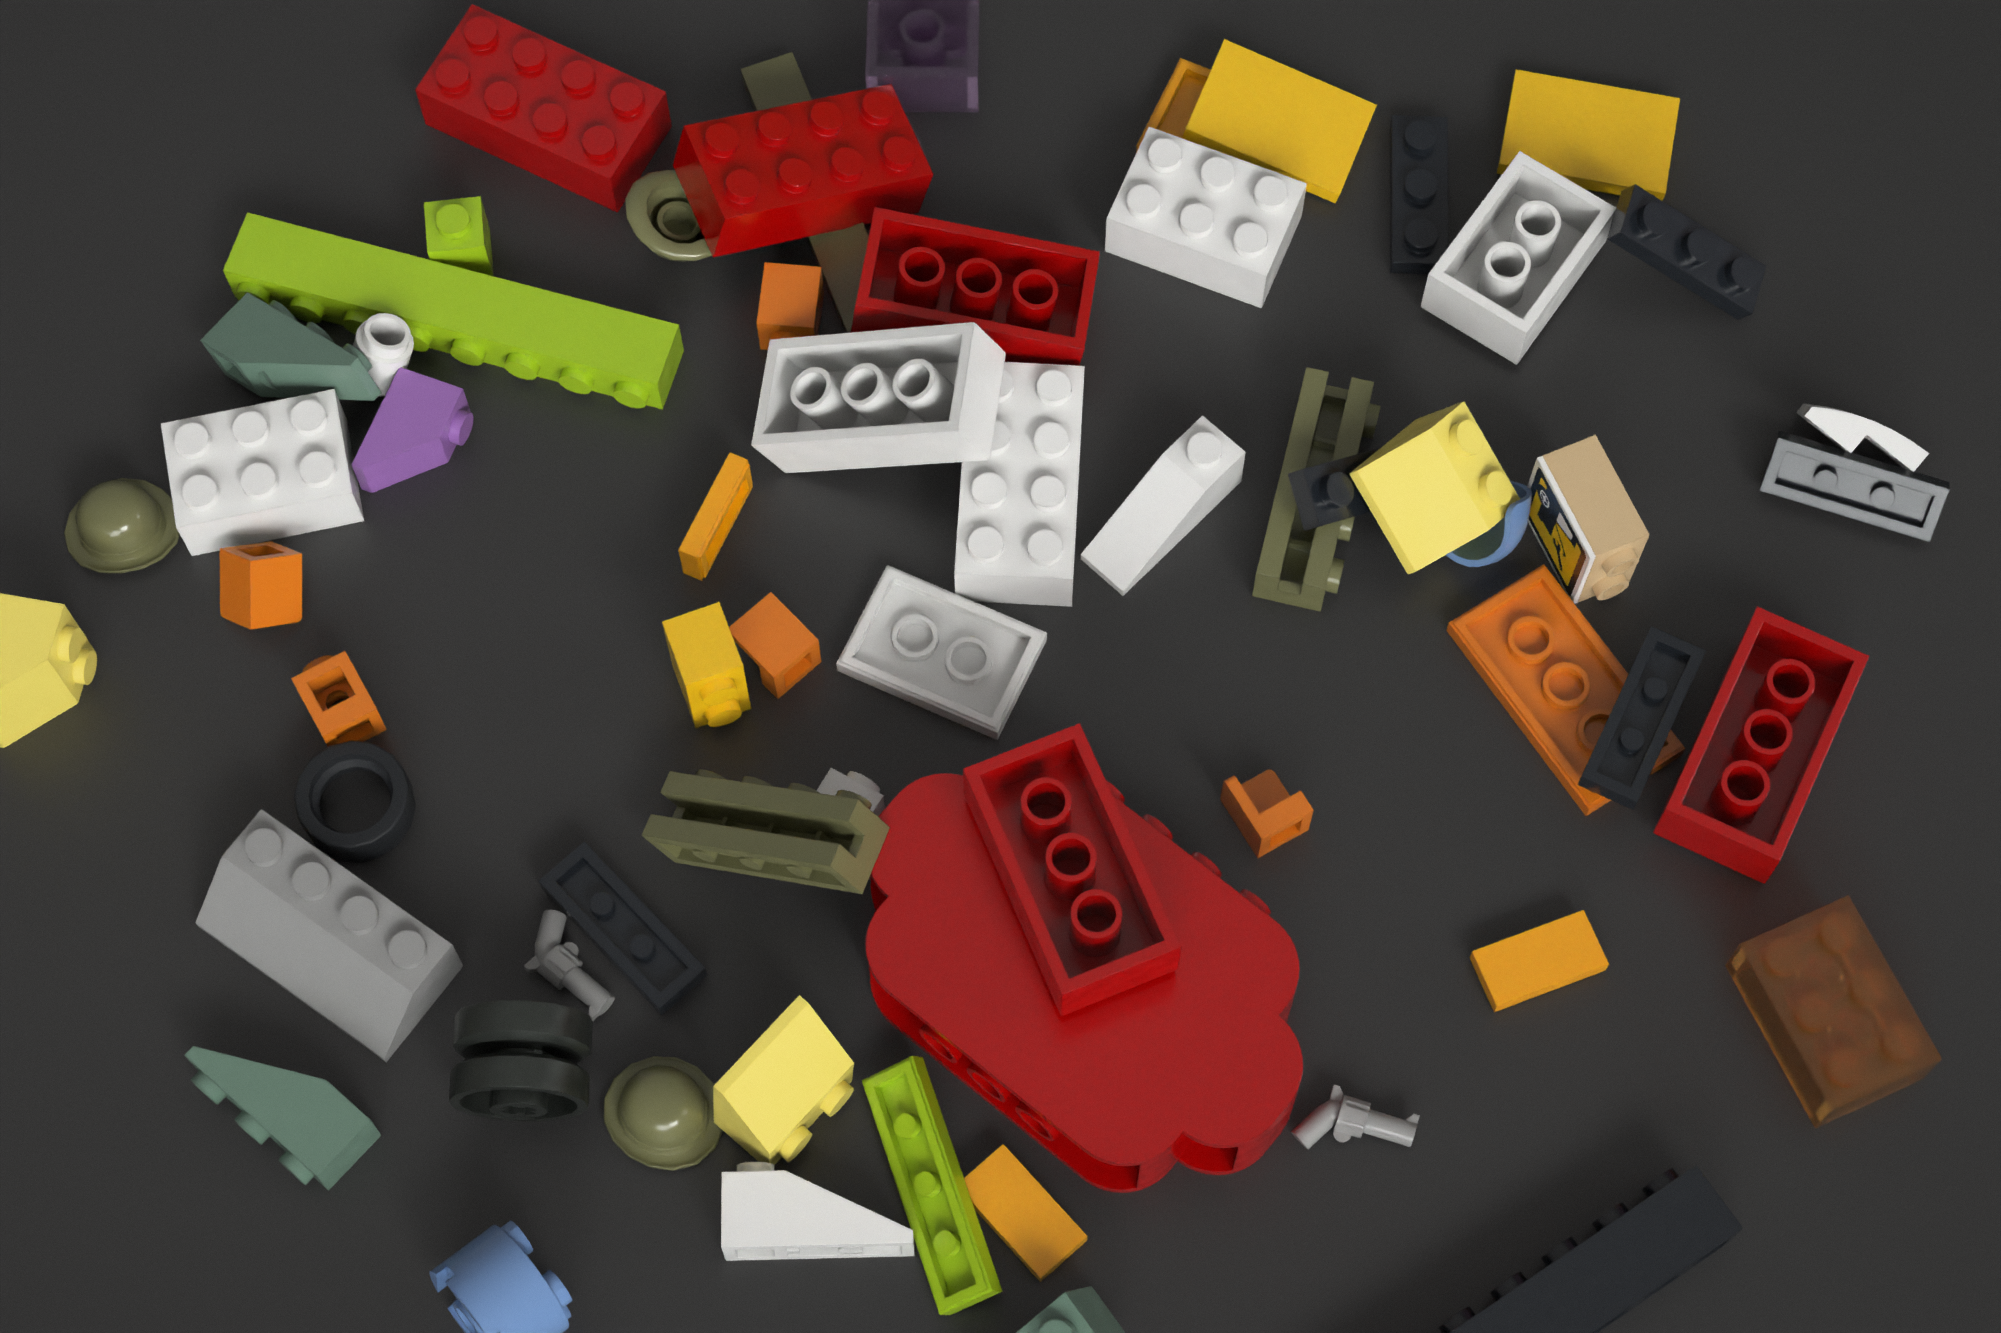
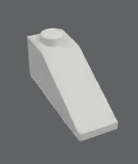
M1202 415L1159 457L1082 552L1081 560L1124 596L1241 482L1246 452Z
M745 1162L738 1164L737 1171L722 1172L721 1248L726 1261L915 1256L912 1229L786 1170L774 1171V1165L771 1163Z

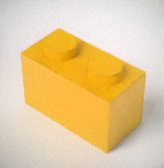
M720 602L662 621L673 669L695 728L707 724L710 727L724 726L740 718L742 712L750 710L751 703L743 663Z

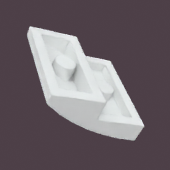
M1803 404L1796 412L1838 447L1849 453H1852L1865 437L1901 467L1912 472L1917 469L1929 454L1898 432L1873 420L1843 410L1820 405Z

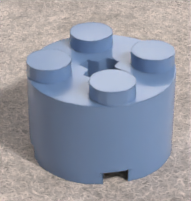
M511 1220L501 1228L497 1225H492L431 1270L429 1274L437 1292H440L447 1286L453 1292L457 1300L448 1307V1310L464 1333H563L569 1328L568 1319L571 1317V1313L566 1305L572 1302V1298L563 1283L551 1270H548L543 1275L540 1274L527 1256L533 1252L530 1242L520 1228Z

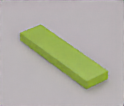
M910 1056L863 1079L862 1083L910 1227L913 1230L914 1240L939 1315L955 1314L1003 1292L923 1057Z

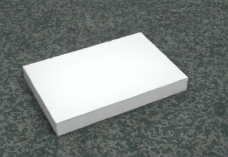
M887 565L836 666L837 671L998 740L1047 641V632Z

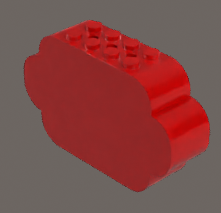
M951 773L933 774L922 777L901 790L878 816L890 829L870 875L871 895L876 912L867 930L866 954L869 964L872 996L883 1017L1079 1177L1099 1189L1117 1193H1128L1145 1189L1162 1179L1177 1161L1199 1173L1226 1175L1239 1172L1259 1160L1285 1128L1290 1118L1303 1074L1302 1051L1294 1032L1287 1024L1299 980V958L1295 945L1288 933L1269 916L1271 914L1269 907L1254 893L1246 889L1238 892L1220 878L1222 876L1221 871L1209 858L1196 851L1190 855L1172 841V833L1161 821L1149 814L1140 817L1124 804L1125 798L1122 793L1106 780L1180 942L1178 970L1060 1016L966 801L963 776Z

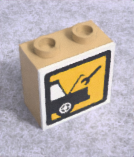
M1597 436L1588 437L1537 457L1527 486L1532 491L1528 523L1562 588L1574 604L1596 596L1597 600H1606L1618 595L1629 586L1630 579L1650 534Z

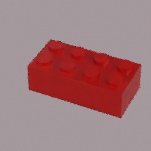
M473 4L415 89L426 125L617 213L625 202L632 184L640 178L672 127L666 91Z
M892 84L684 125L673 163L675 172L713 258L842 230L862 222L864 225L872 223L875 207L908 214L919 213L934 175Z
M875 207L854 309L851 333L975 322L1006 352L1005 362L1080 366L1085 349L1100 251Z
M1757 606L1742 634L1653 833L1765 884L1783 856L1869 659V655Z
M1080 723L963 769L964 796L1060 1016L1178 970L1181 954L1180 942Z

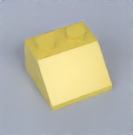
M1464 401L1414 420L1349 473L1407 574L1417 572L1489 531L1505 517L1509 505L1520 500Z
M0 593L1 748L9 746L77 705L83 686L89 685L94 678L97 654L65 604Z
M800 995L713 1086L714 1123L758 1162H767L775 1165L781 1157L787 1162L793 1160L812 1137V1133L808 1128L823 1112L829 1117L838 1112L854 1091V1088L850 1085L853 1077L854 1062L811 1005Z

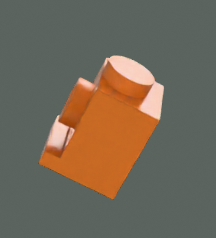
M346 651L335 656L326 655L308 663L302 670V673L291 678L328 747L351 740L364 742L387 730ZM340 699H346V700H344V701H342V702H340V703H338V704L332 706V704H333L335 701L340 700Z

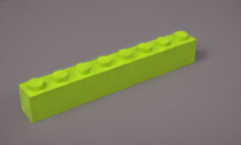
M248 212L223 269L231 290L238 300L248 292L268 305L273 300L281 303L296 318L302 321L320 323L321 320L343 325L353 334H356L359 326L371 316L379 313L393 314L403 319L409 326L414 341L413 350L424 352L430 348L449 353L458 361L468 365L479 366L482 363H487L505 368L510 374L521 379L534 380L536 377L556 381L567 390L578 394H589L591 391L613 396L619 403L631 408H644L647 405L663 410L684 352L679 324Z

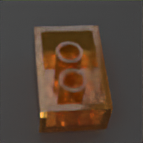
M1849 895L1741 943L1725 965L1815 1128L1922 1080L1942 1060Z

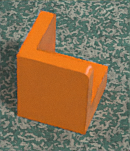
M272 541L220 548L221 616L250 630L301 621L302 553Z
M772 592L767 594L729 627L734 641L759 666L762 684L777 699L822 662L819 640Z
M1266 770L1243 784H1240L1234 775L1223 781L1220 801L1257 858L1309 830L1314 811L1301 790L1290 796L1273 770Z

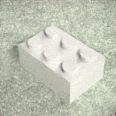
M1148 127L1107 216L1105 251L1262 308L1302 217L1307 183Z
M1519 151L1428 274L1421 307L1517 365L1606 242L1616 207Z
M335 389L161 423L176 528L191 556L220 551V548L254 544L364 521L358 481L351 466L354 457L348 422Z

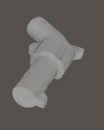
M545 910L542 914L534 945L535 956L524 965V970L528 973L538 972L558 990H561L563 987L568 989L589 1007L588 1015L594 1021L609 1009L615 997L581 969L583 962L578 958L579 950L576 944L572 942L560 944L567 919L566 915L556 910Z
M1333 1085L1330 1099L1317 1106L1291 1133L1307 1150L1333 1126V1136L1336 1141L1341 1143L1350 1140L1351 1136L1361 1139L1362 1133L1411 1147L1420 1115L1413 1114L1404 1120L1370 1109V1102L1344 1095L1340 1086Z

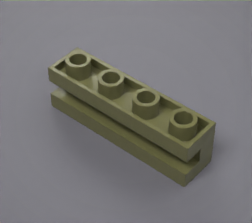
M1306 367L1257 567L1252 596L1321 612L1325 591L1335 594L1338 592L1345 560L1335 558L1334 553L1338 539L1349 542L1355 517L1304 531L1288 474L1358 454L1361 438L1373 439L1381 406L1370 403L1374 382L1352 377L1349 390L1327 385L1329 372Z
M699 769L695 775L669 772L660 793L677 806L673 817L651 814L641 836L675 863L863 894L890 827L870 810L872 804L869 800L851 791L838 790L836 795L821 794L815 789L799 783H790L787 789L773 787L769 783L751 776H744L740 782L727 780L714 772Z

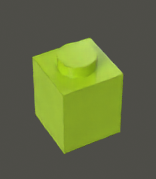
M481 196L424 202L426 242L429 259L494 276L490 227Z

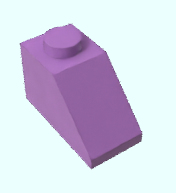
M400 367L351 464L361 489L373 493L448 463L456 445L462 446L465 444L473 426L474 417L470 411L463 388Z

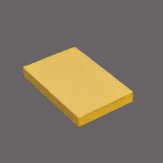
M1224 39L1182 138L1307 183V192L1336 203L1377 104Z
M1516 69L1497 174H1503L1518 152L1521 151L1586 190L1620 195L1621 191L1636 184L1663 201L1667 188L1680 98Z

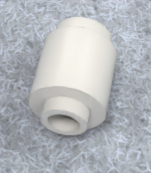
M389 313L375 314L363 322L356 332L353 346L363 353L372 365L368 373L381 391L379 396L386 395L400 367L407 369L414 347L413 337L407 323L400 317Z

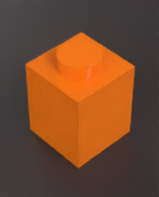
M764 263L757 316V330L761 350H768L770 339L819 335L824 299L821 267Z

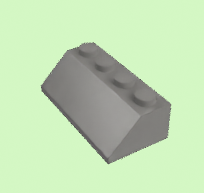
M262 809L222 855L195 922L199 928L386 1063L463 967L454 946Z

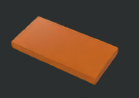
M1543 564L1450 621L1446 631L1584 815L1587 816L1611 801L1577 784L1629 674ZM1670 730L1650 775L1682 756L1685 747L1672 730Z

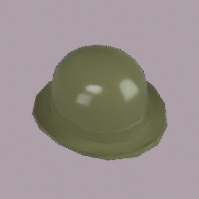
M675 170L650 172L632 184L625 198L626 215L636 237L658 256L670 261H697L712 256Z
M127 478L100 482L88 489L69 513L64 531L68 553L81 566L98 573H125L144 569L162 560L177 544L180 535L176 528L172 498L165 490L145 480Z
M653 1056L630 1064L613 1079L604 1098V1124L612 1141L628 1157L650 1168L674 1171L697 1165L716 1149L723 1132L714 1123L713 1086L715 1084L697 1066L676 1057Z

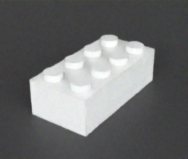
M975 322L770 339L751 446L785 473L990 460L1006 352Z
M1004 362L990 460L962 462L954 570L955 594L974 602L1072 607L1085 366Z

